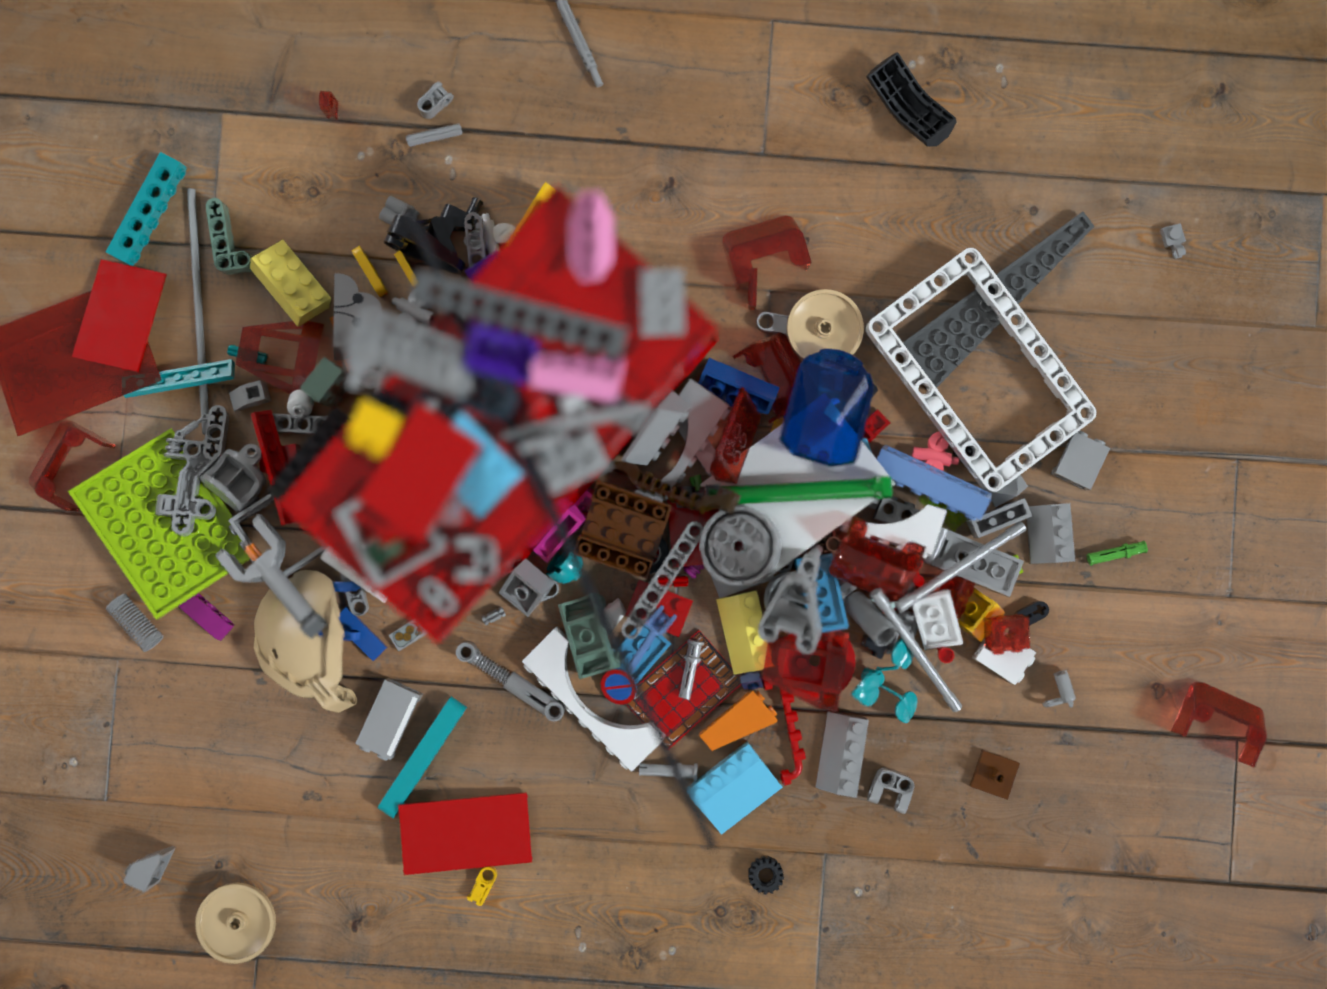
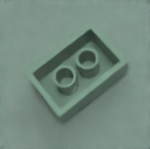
M324 357L300 389L318 403L333 409L343 401L342 396L346 391L349 392L351 388L346 386L350 373Z

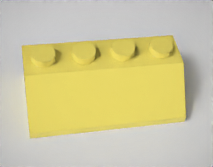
M748 591L716 599L733 674L775 667L769 642L761 639L758 634L759 624L763 615L757 591Z

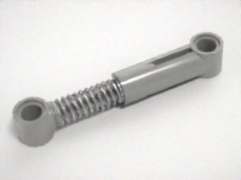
M464 642L457 647L456 656L460 661L476 665L482 671L485 670V673L488 672V675L491 674V677L494 679L497 678L496 681L499 680V683L502 682V685L504 684V689L545 715L548 720L558 721L563 717L565 707L561 701L554 699L517 673L513 672L510 674V671L507 672V669L504 670V667L501 668V665L498 666V663L495 664V662H492L493 660L486 658L487 656H484L473 642ZM465 646L471 649L469 657L464 656L462 653ZM557 706L560 709V714L552 715L550 707Z

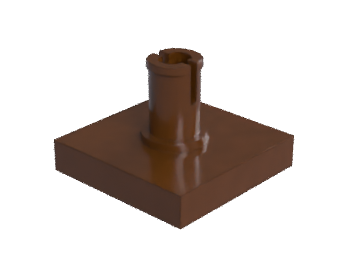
M981 750L970 787L1008 800L1020 763Z

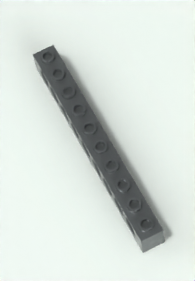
M419 270L411 295L417 299L416 303L429 306L432 303L438 305L437 308L443 311L458 310V314L471 318V315H476L483 322L492 323V320L501 322L500 326L513 329V326L519 327L523 333L533 335L534 332L542 334L544 339L554 341L555 338L562 339L563 344L573 347L577 343L584 345L583 349L596 352L597 349L605 351L604 355L612 358H617V355L623 356L629 334V329ZM438 287L442 288L441 296L434 298L432 296L433 290ZM455 294H463V300L460 303L456 304L453 302ZM477 299L484 300V306L481 309H474V302ZM496 306H505V311L502 315L495 314ZM521 310L525 311V319L517 321L515 319L516 313ZM540 316L547 318V323L543 327L536 325V320ZM560 322L568 324V329L563 333L557 331V325ZM587 328L589 335L583 339L577 336L579 329ZM604 333L608 334L610 341L607 344H600L598 337Z

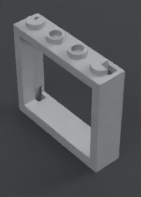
M270 494L228 520L231 524L229 526L234 536L238 535L242 541L239 543L244 550H246L245 547L247 545L250 546L252 544V541L240 523L275 502L274 497ZM322 544L320 548L283 571L286 577L290 576L322 555L326 547Z
M355 500L335 512L375 587L388 583L447 549L445 545L447 544L446 538L437 531L435 527L437 523L435 521L428 533L436 548L385 575L379 562L373 558L371 549L365 553L361 552L369 544L351 513L365 505Z

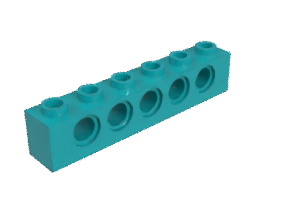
M162 152L159 153L109 244L106 253L131 266H134L139 261L140 253L143 247L149 243V236L157 228L161 214L167 210V203L175 195L179 181L185 177L187 169L185 165ZM169 174V178L164 181V176ZM160 190L159 196L155 197L156 191ZM148 207H151V211L148 214H146V209ZM142 223L141 229L137 231L138 224ZM132 240V245L127 247L128 242Z

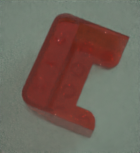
M786 215L730 231L724 235L722 240L736 290L740 289L742 283L752 279L754 270L751 261L788 251L790 261L795 266H804V269L807 270L812 263L804 235L791 216Z
M852 516L833 556L829 573L870 593L880 588L889 601L897 602L903 598L918 573L926 546L916 542H907L901 551L866 537L868 524L864 520Z

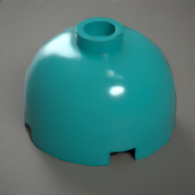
M564 547L562 548L564 552L561 555L557 553L546 569L549 571L546 573L548 577L562 584L579 579ZM579 556V559L583 565V559Z

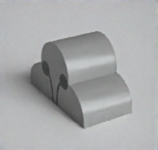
M335 273L334 360L347 359L348 350L341 348L336 343L337 332L341 329L354 330L359 315L363 310L382 311L381 304L377 298L368 293L358 292L355 281L351 277L340 273ZM372 313L370 316L365 317V319L368 321L367 325L369 324ZM348 332L342 336V342L345 345L350 344L352 338Z

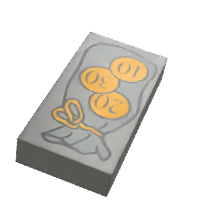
M410 621L391 633L389 637L399 652L426 634Z

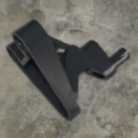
M473 197L467 212L451 204H445L440 217L435 216L431 219L418 220L440 269L457 275L462 274L465 263L457 257L458 255L450 240L452 231H465L464 220L466 215L471 212L479 213L484 203L482 200H479L477 206H475L478 198ZM396 214L383 241L384 244L396 251H401L407 256L429 264L407 218ZM471 216V219L468 220V223L472 224V230L475 229V225L478 222V219H475L474 216Z

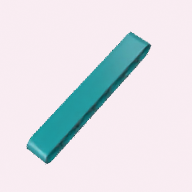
M452 696L449 698L377 808L391 818H395L399 812L398 805L405 803L466 711V705Z

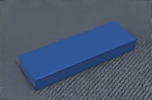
M345 607L340 612L339 621L343 630H357L361 632V640H353V642L372 661H375L388 647L356 615H353L348 607Z

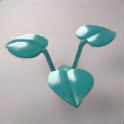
M902 638L895 644L891 653V660L895 666L877 667L876 670L869 667L864 668L861 673L862 681L853 690L851 695L861 704L871 706L879 696L878 687H881L900 699L895 706V714L899 721L908 723L917 708L918 700L916 694L908 691L902 696L883 685L885 676L882 674V671L897 670L899 667L906 669L911 664L914 655Z

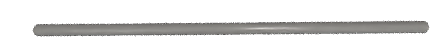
M187 189L198 365L206 364L196 195L195 189ZM207 384L199 385L201 417L202 414L209 413ZM204 420L201 422L202 434H206L207 421Z

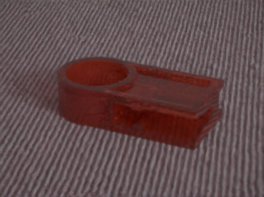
M320 91V109L328 119H330V116L338 119V100L331 91Z

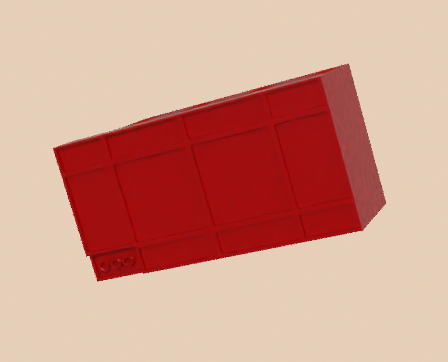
M556 184L472 280L470 285L628 328L629 334L623 356L617 355V358L604 355L605 351L598 349L596 352L583 349L584 345L577 343L575 347L563 344L562 339L555 338L554 341L544 339L542 334L534 332L533 335L521 332L519 327L513 326V329L508 330L534 337L539 343L536 355H566L567 359L580 355L586 356L588 360H599V356L608 357V360L618 361V357H626L619 394L637 405L649 403L651 414L647 419L648 421L660 403L680 386L718 343L720 339L717 325L684 297L685 335L642 336L640 270L653 269L614 234L613 262L600 280L580 282L569 263V218L577 201ZM463 294L458 296L456 299L457 303L463 300ZM477 299L474 302V309H481L484 306L483 299ZM496 306L495 314L502 315L505 311V306ZM523 310L518 311L515 319L517 321L524 320L526 312ZM445 311L432 326L431 330L466 343L452 311ZM471 315V318L463 316L469 329L473 319L480 321V317L476 315ZM540 316L536 320V325L539 327H543L547 323V318L544 316ZM492 320V323H489L491 325L504 328L500 326L501 322ZM560 322L557 325V331L560 333L568 329L566 322ZM581 328L577 332V336L582 339L589 335L587 328ZM604 333L598 337L600 344H607L610 341L608 334ZM440 340V347H439V349H442V348L444 347V346L441 345V343L443 342V340ZM451 345L447 351V354H449V350L455 351L452 349ZM530 370L529 375H528V378H527V382L530 384V386H531V370ZM394 373L375 392L377 393L383 387L387 389L386 394L396 399L400 397L406 398L403 408L405 410L426 389L435 396V399L443 404L436 413L452 402L457 401L455 397ZM474 377L473 384L475 385L473 391L469 392L467 399H475L482 405L493 404L489 400L483 403L482 398L478 396L480 387H487L485 380H478ZM532 387L538 396H546L556 408L542 422L564 418L559 398L573 394H562L557 391L540 390L539 388ZM518 391V405L511 414V417L517 429H520L524 425L537 422L527 411L528 402ZM584 398L592 412L603 410L606 401L601 399ZM461 407L462 412L468 413L525 475L480 519L453 493L436 519L437 525L435 526L437 531L446 538L447 544L445 545L447 549L388 583L375 587L335 514L336 511L359 498L382 461L347 443L348 430L353 421L352 419L281 500L279 505L292 516L291 519L294 522L300 523L400 615L406 616L432 641L438 644L451 633L497 579L512 573L523 560L528 558L554 524L513 439L503 440L502 432L509 431L504 420L488 418L471 411L470 407L467 409ZM402 421V423H401L400 431H401V429L403 428V426L405 425V423H404L403 421ZM614 421L567 430L568 439L593 428L609 463L619 455L636 435ZM550 434L541 435V436H536V437H530V438H524V437H521V438H522L523 442H527V441H530V440H533V439H537V438H540V437H543V436H547V435H550ZM541 450L530 451L529 454L560 518L604 472L603 470L553 495L534 457L540 454ZM366 505L351 513L367 543L378 542L381 545V550L377 553L378 557L388 553L390 547L394 549V553L391 551L387 557L378 561L385 575L436 548L429 533L422 543H419ZM477 536L494 539L498 547L497 573L489 579L457 581L456 569L475 568L474 548H455V537ZM487 542L482 543V551L489 553L491 549L490 544ZM376 546L371 548L372 552L377 548ZM486 563L482 565L483 573L490 574V565ZM431 579L439 581L457 599V608L449 614L439 612L422 595L421 586L423 583ZM428 585L429 590L427 592L429 594L435 593L438 596L434 590L436 586ZM441 597L440 599L444 602L443 608L449 607L451 609L449 605L451 601L449 599L445 601Z

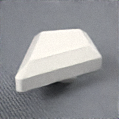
M579 395L559 398L564 418L592 412L584 398Z
M619 598L604 608L614 629L626 614V609Z

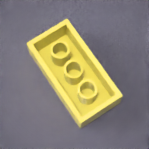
M284 240L279 241L251 258L250 269L298 327L329 308L331 297Z

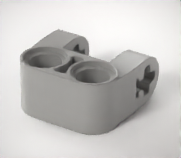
M477 536L455 537V548H474L475 568L456 569L457 581L484 580L493 577L497 573L498 547L494 539ZM483 542L490 544L491 549L489 553L482 551L481 546ZM484 563L490 565L491 572L489 575L483 573L482 571V565Z
M886 767L878 769L871 783L867 801L877 804L885 787L899 793L894 811L905 814L913 794L914 782L907 775ZM884 773L890 774V779L887 782H882L881 780ZM908 780V786L904 789L900 788V782Z

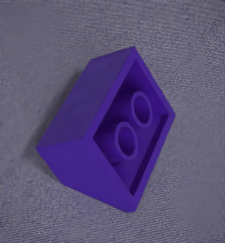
M473 319L466 338L463 367L526 384L539 343L532 336Z

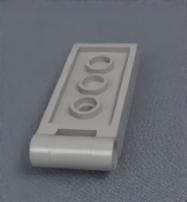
M941 527L932 556H927L926 559L922 558V560L926 564L946 571L961 561L958 558L960 553L963 554L964 559L984 546V544ZM995 549L956 576L1010 597L1024 561Z

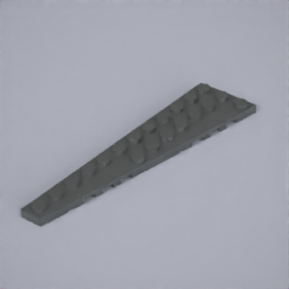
M1084 211L996 274V276L1017 304H1019L1095 226ZM988 286L989 293L995 294L994 287ZM974 290L904 341L903 344L937 388L1000 324L999 317L991 306L985 303L979 293Z

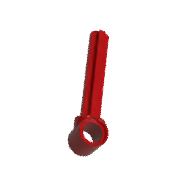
M511 381L528 402L527 411L537 423L542 422L556 410L550 400L544 395L538 396L527 381L526 384Z

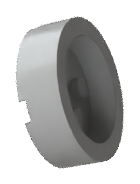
M736 506L731 515L719 511L711 517L702 531L700 550L703 563L711 575L729 585L745 586L764 580L774 571L781 556L782 543L776 525L767 515L749 507ZM738 540L744 543V549L740 552L734 548V544Z

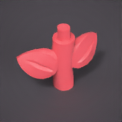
M939 431L929 437L928 448L914 447L912 451V457L925 461V463L944 471V466L950 467L951 464H959V458L952 457V453L945 452L949 444Z

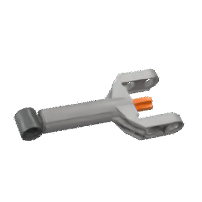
M258 514L253 518V525L272 548L262 554L254 543L250 546L247 545L244 551L254 562L247 570L244 569L234 555L229 554L224 549L217 552L216 557L234 580L243 583L265 582L296 621L301 624L300 628L303 633L313 639L327 626V622L320 614L315 612L281 571L280 565L285 556L286 542L269 521Z

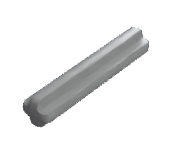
M454 124L406 136L407 144L415 146L462 135V128L460 124Z

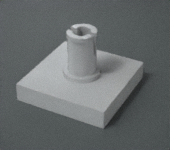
M566 430L524 442L520 445L522 454L536 449L541 450L545 468L557 466L559 462L557 461L553 446L567 440L569 436Z

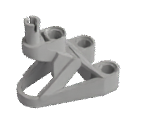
M812 545L809 553L804 555L797 573L789 574L783 579L781 586L759 624L758 634L764 641L772 642L776 640L780 630H784L798 635L796 646L801 652L806 654L814 652L822 632L816 594L818 587L816 579L820 566L819 557L823 551L820 545ZM795 588H796V590H797L798 592L803 593V594H807V593H808V595H800V594H798V593L795 591ZM793 600L807 604L808 608L790 604L789 601Z

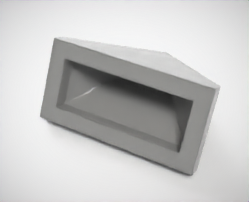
M1019 475L999 491L990 492L992 493L991 501L997 507L1018 496L1028 485L1022 476Z

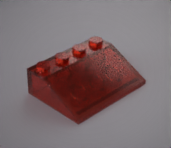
M744 387L739 389L713 461L710 464V473L716 481L737 484L761 420L758 410Z

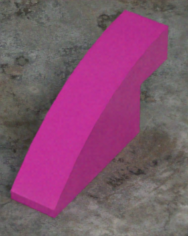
M591 487L560 518L569 538L586 521L594 492ZM555 526L551 528L533 550L546 563L564 546Z

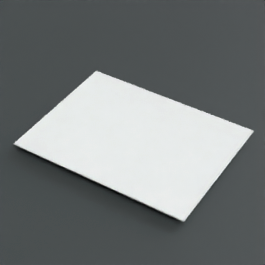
M823 393L700 485L705 487L706 491L705 485L719 484L720 486L868 479L889 475L827 395ZM859 498L737 504L736 506L749 507L764 513L774 522L779 531L782 543L781 556L776 568L768 576L770 577L875 499Z

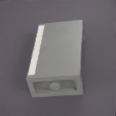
M390 678L385 679L355 744L359 745V748L365 752L372 751L377 753V757L380 759L391 760L396 755L394 752L423 693Z

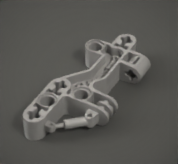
M220 405L213 406L208 414H202V417L197 421L194 420L181 430H177L174 438L166 439V442L169 444L165 447L168 451L164 453V457L187 460V464L179 473L176 496L158 494L155 514L173 517L172 529L183 537L189 536L193 532L195 519L208 520L216 514L215 506L208 500L198 499L201 482L200 477L225 452L230 418L226 409ZM221 412L223 416H220L218 421L215 415H219V413ZM204 420L207 421L206 434L203 441L185 440L187 434L199 427L198 424ZM214 431H221V435L218 438H212ZM213 444H215V450H216L218 453H217V454H214L213 457H212V456L210 455V452H211V453L214 452V445H213ZM198 447V452L195 455L189 454L191 448ZM209 505L210 511L207 514H202V507ZM184 522L187 527L182 530L179 529V526H182Z

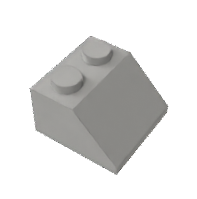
M525 559L512 571L499 593L529 617L555 583Z
M170 846L148 854L133 864H129L125 870L124 875L126 877L123 882L146 892L160 882L176 847Z

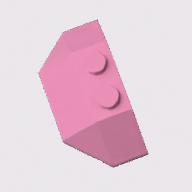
M599 191L579 194L578 202L574 206L569 218V263L577 274L579 281L586 282L600 280L613 262V216Z

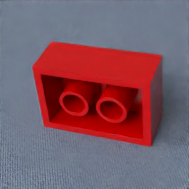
M642 580L638 581L625 617L628 618L650 583ZM666 591L651 616L661 605L664 606L662 612L670 618L674 614L677 615V618L665 633L679 638L693 600ZM649 592L646 598L649 602H655L658 596L654 592ZM639 608L636 611V616L639 619H644L647 616V612L645 609Z

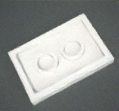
M950 590L929 593L912 605L924 650L963 644Z

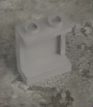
M1078 431L1070 437L1057 467H1053L1050 474L1084 491L1091 490L1110 448L1105 446V442L1099 439L1092 440L1088 438V434Z

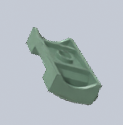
M596 593L604 609L606 606L605 598ZM588 595L559 604L558 607L579 679L619 668L621 664L614 649H611L608 637Z

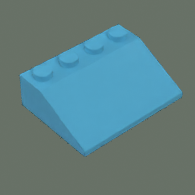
M461 412L451 423L484 446L454 493L480 519L525 473L468 413Z
M748 741L699 777L697 781L689 785L698 807L721 834L783 788Z

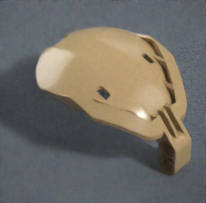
M296 571L289 580L315 612L320 614L327 622V626L321 630L323 636L319 637L317 634L313 639L306 636L300 628L301 624L296 621L272 590L269 589L258 607L254 620V650L262 670L276 683L297 696L304 698L315 697L324 709L340 713L356 705L357 698L351 689L338 685L342 677L344 630L339 621L340 611L333 582L326 575L318 571Z

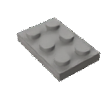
M640 270L642 336L685 335L684 270Z
M593 428L553 447L559 462L557 466L545 468L542 453L534 456L553 495L611 467Z

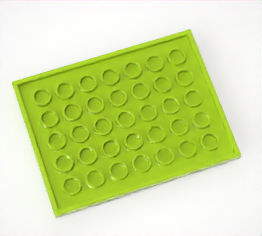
M172 428L68 491L157 620L229 574L216 557V553L221 549L234 555L241 565L250 560V557L239 543L242 540L238 535L234 536L229 528L231 524L228 520L233 517L223 501L207 489L202 481L200 482L198 499L210 501L216 508V514L208 520L195 519L193 532L189 536L183 537L173 531V517L155 514L158 494L176 496L179 473L187 464V460L164 457V453L168 451L165 447L169 444L166 442V439L174 438L175 435ZM203 506L201 513L207 514L210 511V506ZM183 522V525L179 526V529L182 530L183 528H186L187 525H185Z

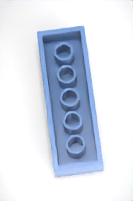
M886 444L881 449L877 461L887 474L892 477L896 485L901 487L906 485L911 488L910 491L918 495L923 493L929 496V500L937 504L940 502L945 503L948 509L954 512L960 510L966 513L965 516L971 520H981L991 500L992 493Z

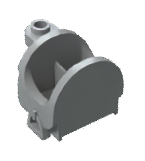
M254 444L245 445L239 452L227 449L217 462L200 477V480L207 489L239 513L260 499L258 494L267 482L264 474L256 466L262 458L261 450ZM251 451L255 452L253 455L248 454Z

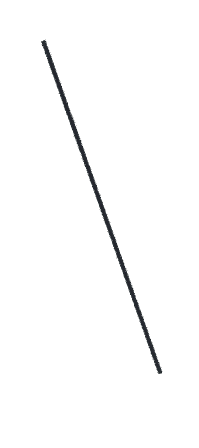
M412 208L406 209L404 211L405 216L433 274L444 277ZM451 309L466 341L469 327L464 317L458 314L459 311ZM492 387V390L497 392L498 388ZM511 415L503 419L509 431L517 429ZM514 438L513 441L708 848L713 850L717 847V844L529 452L522 454L520 447L524 443L522 438Z

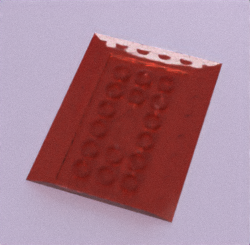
M91 291L0 326V384L18 437L161 381L149 342H147L139 372L123 370L91 361L87 362L72 357Z

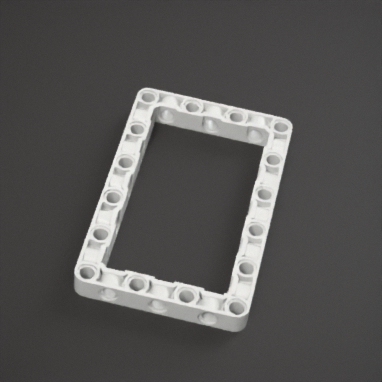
M974 248L965 249L866 324L865 330L869 338L980 487L988 492L1002 489L1093 421L1096 416V409L979 251ZM965 255H969L972 258V263L966 262ZM963 275H968L976 286V291L997 314L1002 326L1011 337L1015 338L1022 348L1020 350L1032 366L1036 367L1044 377L1043 381L1055 397L1059 398L1067 408L1065 417L1057 422H1053L1037 434L1033 441L1021 446L1005 458L1006 461L998 467L993 465L892 329ZM934 278H939L942 281V285L937 286L934 283ZM988 286L994 287L995 294L989 293ZM904 300L911 303V309H906L903 306ZM1012 316L1017 318L1018 325L1012 324ZM873 323H877L880 325V332H875L873 330ZM1035 347L1040 349V356L1034 353ZM896 354H901L903 356V363H898L896 361ZM1058 378H1061L1063 380V387H1060L1058 385ZM919 385L926 387V394L919 392ZM1081 409L1087 412L1086 418L1081 416ZM944 415L947 416L950 421L947 426L942 423V417ZM1051 432L1056 434L1055 441L1050 439ZM967 446H969L972 449V455L970 457L965 454V448ZM1021 454H1023L1026 458V462L1024 464H1021L1019 461V456ZM990 477L995 479L994 487H990L988 484Z

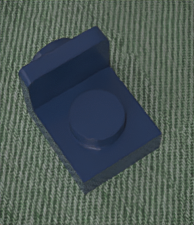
M761 670L742 673L740 679L745 691L764 688Z

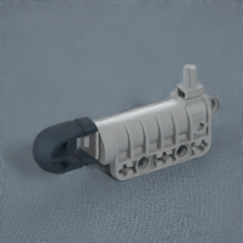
M371 309L363 310L359 315L354 330L341 329L336 334L335 339L338 346L348 350L347 358L349 360L346 366L350 367L351 371L346 386L351 389L358 390L363 374L370 373L372 368L379 367L457 398L458 406L465 409L470 407L471 411L488 418L504 419L510 416L518 405V391L511 381L463 367L464 354L460 355V351L462 350L465 353L464 342L390 313ZM372 313L369 324L367 325L368 321L365 319V317L370 316ZM387 322H392L390 326L385 325ZM400 327L401 330L405 331L403 334L399 333ZM348 332L352 338L350 344L345 345L342 342V336ZM440 340H443V342L441 343V345L444 346V347H443L442 349H439V347H440ZM451 345L452 349L455 351L449 350V354H447V351ZM474 377L478 380L490 382V385L487 387H480L478 396L482 398L483 403L489 400L493 404L482 405L475 399H467L469 392L473 391L475 385L473 384ZM492 387H493V388H503L504 390L499 389V390L496 392V391L492 390Z

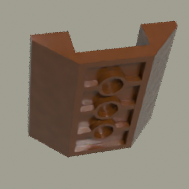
M597 480L589 512L575 547L578 556L648 579L672 505Z

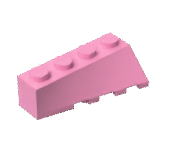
M537 354L531 364V387L539 388L540 390L557 391L562 394L579 395L584 398H596L606 402H615L622 383L626 357H618V361L608 360V357L599 356V360H588L586 356L580 355L567 359L566 355Z

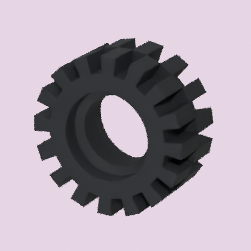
M761 856L760 859L756 858L755 862L752 861L751 867L748 869V878L752 888L756 889L760 894L763 892L764 895H767L769 892L773 894L774 890L778 891L779 886L783 884L782 880H784L780 863L770 856L768 858ZM763 868L771 869L773 871L772 880L762 882L758 877L760 870Z

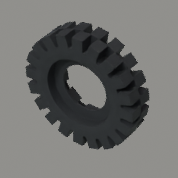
M335 407L303 443L302 447L283 468L267 492L281 502L352 419Z

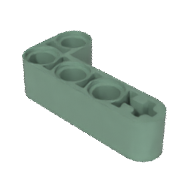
M217 198L209 199L206 203V213L215 267L227 275L252 271L250 263L253 256L245 251L235 252L228 206ZM223 223V228L217 231L218 225ZM226 242L225 248L220 250V245ZM247 257L248 262L242 265V260ZM229 260V265L223 268V263Z

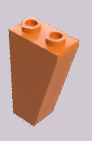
M750 690L702 730L699 736L713 751L778 721L775 717L777 712L771 705L767 707L763 703L765 698L758 690L756 692Z

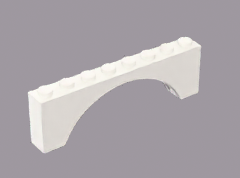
M927 505L916 515L890 524L866 523L850 517L839 527H841L840 530L851 534L854 531L859 533L861 538L870 540V537L878 539L877 543L889 546L890 543L897 546V550L903 552L910 550L916 552V556L926 559L927 556L931 557L946 510Z
M557 626L522 661L524 668L529 673H534L538 677V682L544 687L547 686L552 691L551 695L556 700H561L565 704V709L570 714H575L579 718V723L584 728L588 727L593 732L592 736L598 742L602 741L606 745V750L612 756L616 755L620 759L619 763L625 769L629 768L633 771L659 745L650 724L623 725L608 721L592 712L580 700L568 674L567 653L569 641L567 635Z

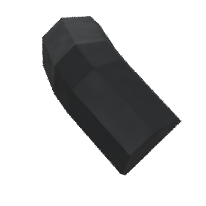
M898 52L883 60L868 73L866 78L888 111L927 147L938 146L949 137L957 123L956 117L923 90Z

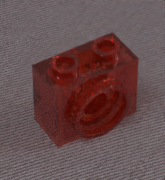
M1022 614L984 618L985 649L991 651L994 655H1002L1004 651L1020 653L1023 652V649H1030L1029 618ZM1009 627V631L1005 635V630Z

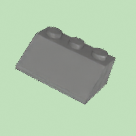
M1070 503L1029 506L1032 517L1027 518L1030 564L1075 561Z

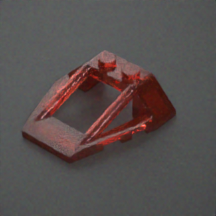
M293 321L242 327L235 365L288 394L295 390H301L300 387L316 367L324 324L307 321L298 327ZM298 329H302L301 335H300V334H294V333H288V332H282V331H276V330H298ZM265 336L299 342L295 368L288 369L258 364L257 359L261 337ZM265 373L293 377L292 385Z
M839 631L823 632L818 642L828 641L827 650L815 648L814 652L809 653L826 657L822 685L783 677L787 649L801 652L796 646L797 636L777 638L772 642H768L762 679L818 709L837 712L847 661L849 633ZM795 688L820 693L819 698L811 696Z

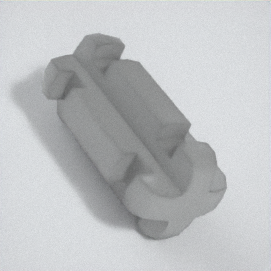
M499 607V610L495 609L487 613L486 616L483 615L482 620L485 625H488L489 622L492 623L499 620L501 616L505 617L506 614L504 609Z

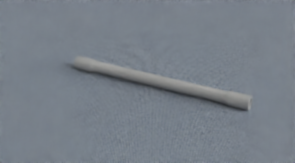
M1021 521L1015 523L978 550L914 592L895 602V607L902 613L954 576L1026 531V526Z
M880 588L873 590L870 596L896 628L900 637L942 694L952 712L959 711L962 708V704L948 688L893 610L886 596Z

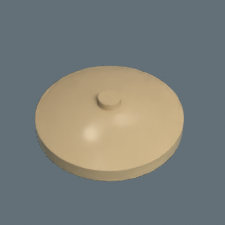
M823 289L806 294L794 305L787 320V337L794 352L805 362L820 367L835 366L849 359L859 348L864 334V322L857 305L848 296L834 290Z
M229 883L217 888L204 899L196 916V933L200 944L209 955L225 963H243L258 956L272 940L276 927L275 911L269 898L258 888L246 883Z

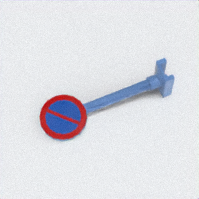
M662 605L645 624V626L650 628V632L630 661L633 671L657 635L662 637L677 618L675 614L670 618L663 613L664 606ZM622 668L609 670L602 676L600 682L601 690L610 702L624 705L630 703L636 695Z

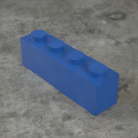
M712 358L708 359L698 382L728 403L730 407L742 406L745 410L769 414L780 388Z

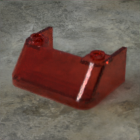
M777 333L755 341L733 355L734 359L745 356L746 362L752 367L760 366L767 381L780 387L776 396L777 400L773 403V411L776 416L768 420L769 424L786 417L818 398L812 381L797 354L792 349L788 338L783 333Z
M67 420L58 425L29 477V484L35 493L64 511L79 512V507L54 494L56 491V485L53 482L54 477L71 447L82 445L85 438L104 447L115 448L116 445L81 425Z
M1192 683L1171 732L1186 737L1193 719L1199 722H1207L1211 719L1214 711L1249 726L1246 732L1247 741L1238 762L1255 768L1267 740L1263 710L1206 683Z

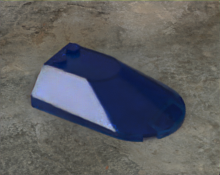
M821 349L817 353L809 354L801 362L796 373L778 439L793 456L827 467L856 463L874 389L871 374L867 373L862 366L863 363L857 357L838 349Z

